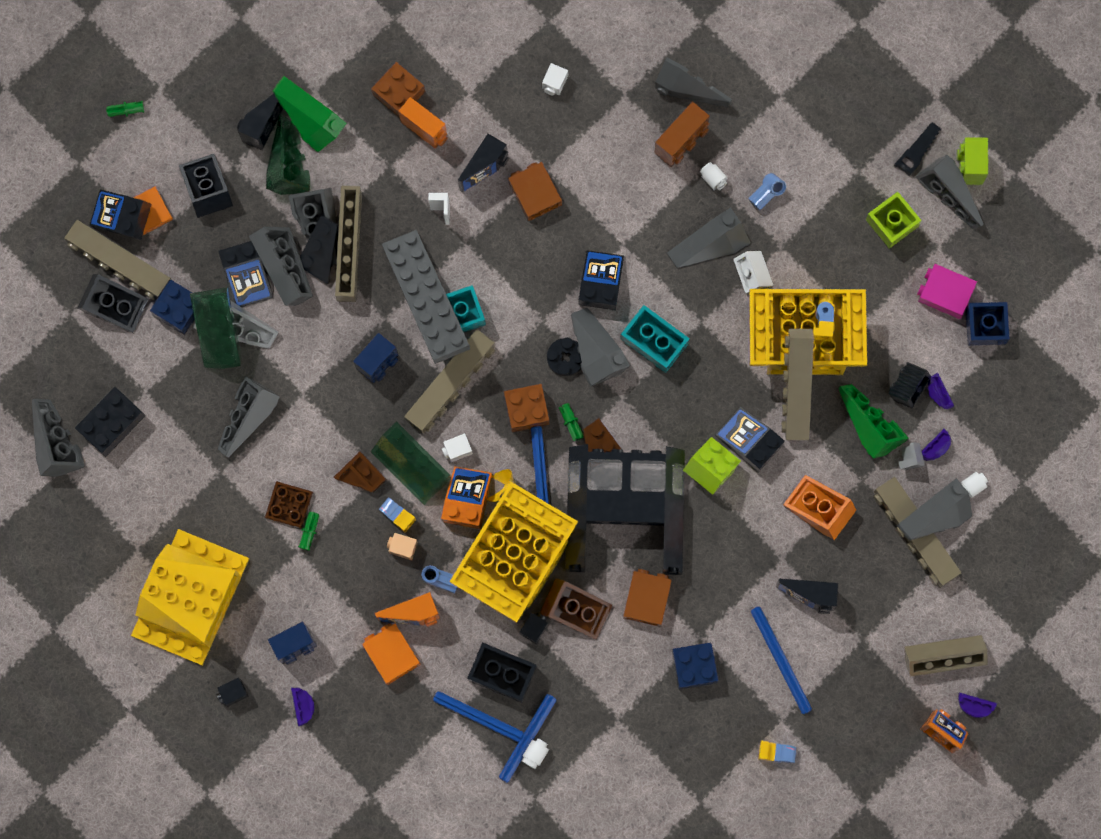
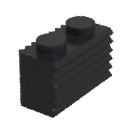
M907 362L906 366L901 368L897 381L890 386L889 395L894 401L912 409L932 376L928 370Z

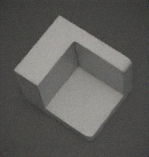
M912 442L910 446L901 448L903 461H899L900 469L911 470L925 466L920 443Z

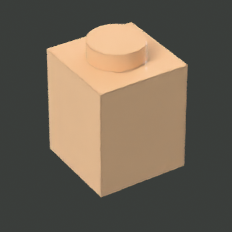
M394 533V536L388 540L387 548H389L390 554L412 560L418 542L417 539Z

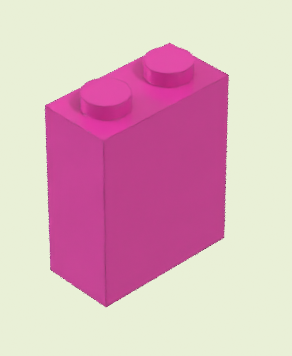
M934 264L933 268H928L924 278L927 279L925 286L921 284L917 295L920 298L918 302L961 319L977 281Z

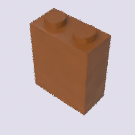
M537 162L532 163L527 169L521 172L520 170L515 171L508 178V183L528 222L562 206V200L542 162L538 164Z
M638 569V572L634 571L623 618L661 627L672 579H668V575L657 573V576L650 575L649 571Z

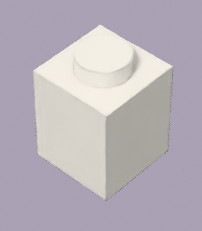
M551 63L542 82L544 91L549 95H560L568 77V70Z
M465 433L444 441L445 447L442 448L446 459L450 458L451 463L473 454Z

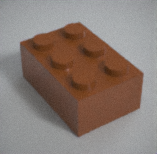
M692 101L655 142L654 153L670 167L674 164L678 165L684 158L683 154L687 150L690 152L695 147L697 138L699 136L703 138L709 129L707 127L710 124V116Z

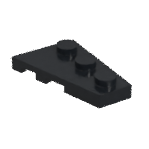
M323 215L316 224L300 259L306 272L329 284L339 224Z

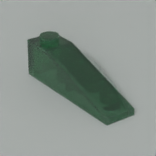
M282 115L278 118L267 167L266 189L280 195L309 192L310 174L308 170L304 171L301 161L306 160L305 155L300 153L297 146L301 143L299 132L296 126L292 124L291 119Z

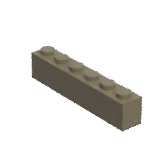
M341 186L335 297L338 302H356L362 202L360 186Z
M76 220L65 236V240L68 242L67 246L75 252L79 249L84 253L83 256L86 259L98 261V266L102 269L114 271L115 277L121 281L124 279L130 281L129 285L138 291L141 288L146 292L145 295L152 300L158 299L171 279L79 220Z
M478 329L467 340L470 350L455 355L404 416L405 420L422 434L425 431L429 432L434 427L435 423L433 421L438 416L442 417L447 411V404L450 401L453 403L458 398V391L461 387L466 388L471 382V375L474 372L477 374L482 369V362L485 358L490 359L495 353V343Z
M789 329V336H785V348H788V354H784V365H787V371L783 373V380L787 382V386L783 388V399H786V404L782 405V416H785V421L781 423V431L785 433L786 440H809L814 345L812 329Z
M895 477L874 491L875 501L879 506H884L886 517L889 521H894L896 525L917 510ZM898 526L896 527L900 537H905L909 542L907 547L911 553H916L920 558L918 560L920 566L924 570L927 569L931 574L929 578L935 586L938 585L941 588L961 574V571L934 533L909 541Z

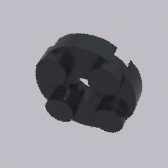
M566 337L558 339L550 345L547 351V363L555 374L572 376L580 371L582 361L577 349L578 342ZM562 353H565V354H568V353H569V354H570V356H569L570 361H568V362H567L566 360L562 361V360H561V358H562V355H561V354H562Z

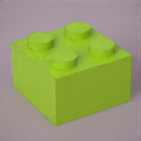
M965 137L963 143H960L959 149H957L956 159L960 161L958 168L967 185H983L988 176V138Z
M896 192L868 213L866 221L889 249L917 229L922 221L899 192Z
M711 437L691 457L683 471L713 495L733 474L741 460Z

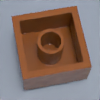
M397 62L371 88L373 96L398 117L399 109L410 97L417 102L425 93L424 85Z
M542 384L504 391L512 432L531 429L535 426L550 425Z

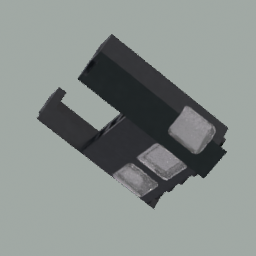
M588 444L569 447L567 515L578 521V524L568 538L566 546V572H585L586 524L664 526L662 574L682 575L683 469L685 468V450L666 446L665 454H663L659 450H652L650 453H642V450H631V453H626L621 449H613L611 452H604L603 449H592V452H588Z

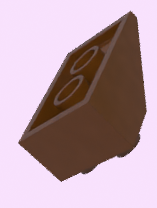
M555 579L540 614L597 640L612 604L566 581Z

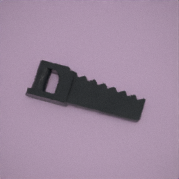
M930 123L912 146L897 160L894 167H898L908 176H911L920 165L924 153L927 152L930 144L933 143L936 135L942 129L935 123ZM905 157L913 163L912 168L902 161Z

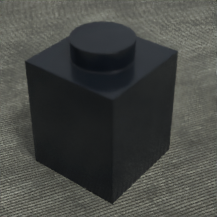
M538 612L536 615L531 613L519 632L520 635L537 644L549 625L546 622L547 618Z
M239 677L217 688L219 691L216 694L221 705L225 704L227 707L249 697Z

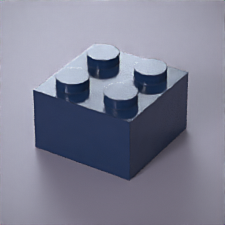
M170 279L150 309V312L154 317L185 335L204 307L205 302L196 294Z
M1007 302L969 303L967 305L968 346L1007 344L1010 339Z
M378 333L353 362L356 369L374 384L376 381L379 382L386 375L384 371L389 366L393 367L397 363L398 352L392 343Z
M303 621L268 639L278 661L282 664L286 663V665L297 661L296 657L301 654L307 656L315 651L314 648L317 647L307 625Z
M711 642L672 649L679 690L718 683Z

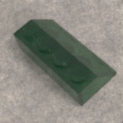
M228 287L190 293L204 367L225 369L241 366L242 359Z
M397 421L381 436L371 450V453L423 505L451 480V475Z

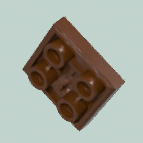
M276 481L265 518L302 529L313 492Z

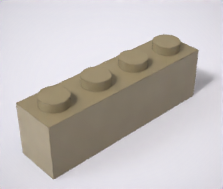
M982 635L904 647L905 663L910 676L988 665L987 647Z

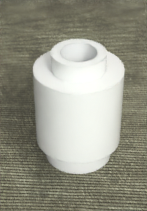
M710 162L701 169L702 178L713 190H721L726 186L728 177L716 164L713 165Z
M975 472L963 480L961 484L969 492V496L973 498L987 488L986 483L988 480L982 473L978 474Z
M538 738L536 741L532 740L523 754L522 762L536 769L537 765L540 766L549 751L546 748L548 744Z

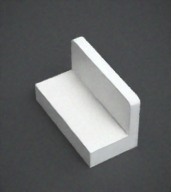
M429 193L430 209L444 210L445 224L449 225L450 203L448 193Z
M747 251L733 259L746 294H749L750 289H760L773 285L761 251Z

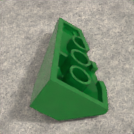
M285 76L281 78L273 89L274 95L282 108L288 113L292 124L296 126L301 134L302 140L317 152L335 140L347 124L333 111Z
M850 384L839 387V392L859 439L873 459L886 456L909 439L895 421L892 420L889 423L881 416L884 412L880 408L870 407L868 405L870 400L854 385Z

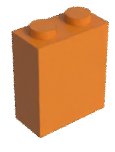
M410 97L398 111L401 123L435 149L438 145L442 146L447 140L445 123Z
M391 623L382 627V632L377 635L373 633L364 639L365 642L362 643L387 685L421 665L397 625H391Z

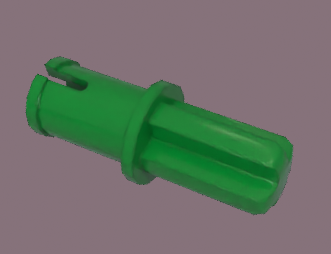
M143 101L124 102V104L107 106L106 111L109 117L126 115L127 117L128 114L144 113Z
M570 403L561 405L558 409L565 421L564 426H567L573 441L582 439L583 434L577 423L578 418H575Z
M309 512L305 527L302 528L303 534L298 548L310 551L314 534H317L315 530L320 516L318 513Z

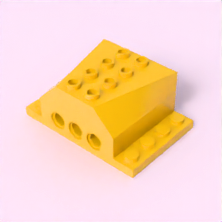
M750 289V366H767V375H783L784 371H787V365H784V354H788V348H785V336H789V329L813 330V328H818V319L816 318L817 307L822 302H829L834 307L833 337L831 341L814 340L812 375H843L846 367H866V289Z
M510 482L449 582L517 623L525 609L529 608L539 595L559 562L568 544V538L578 524V521Z
M178 529L172 544H167L156 558L141 591L135 614L138 620L131 636L203 666L249 558Z

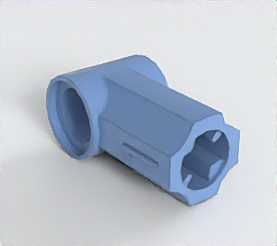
M770 173L764 177L763 184L748 199L761 210L774 196L782 195L785 192L786 183L777 175Z
M426 566L423 569L422 580L424 583L452 593L456 592L457 587L449 582L453 574L439 570L434 566ZM433 571L436 577L433 580H428L425 577V573Z

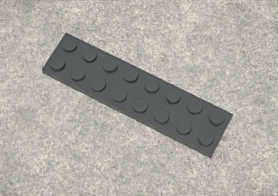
M417 230L382 243L384 252L434 364L470 350L469 343Z

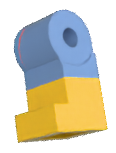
M822 302L816 310L818 328H813L814 340L831 341L833 337L834 307L829 302Z
M389 497L378 509L404 533L416 521V518L411 513L407 512Z
M761 741L758 760L795 763L797 747Z

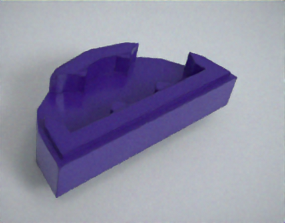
M938 372L935 373L928 382L929 395L940 407L950 409L954 407V404Z
M945 429L922 450L923 460L937 459L949 449L951 436Z
M291 688L298 727H300L312 718L315 704L312 696L307 691L300 688Z
M958 693L960 708L971 717L982 718L988 716L997 706L995 702Z

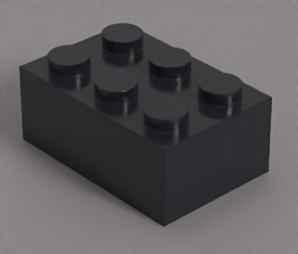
M114 387L75 429L100 453L107 457L140 423L145 414L121 391Z
M482 642L467 680L522 703L537 665Z

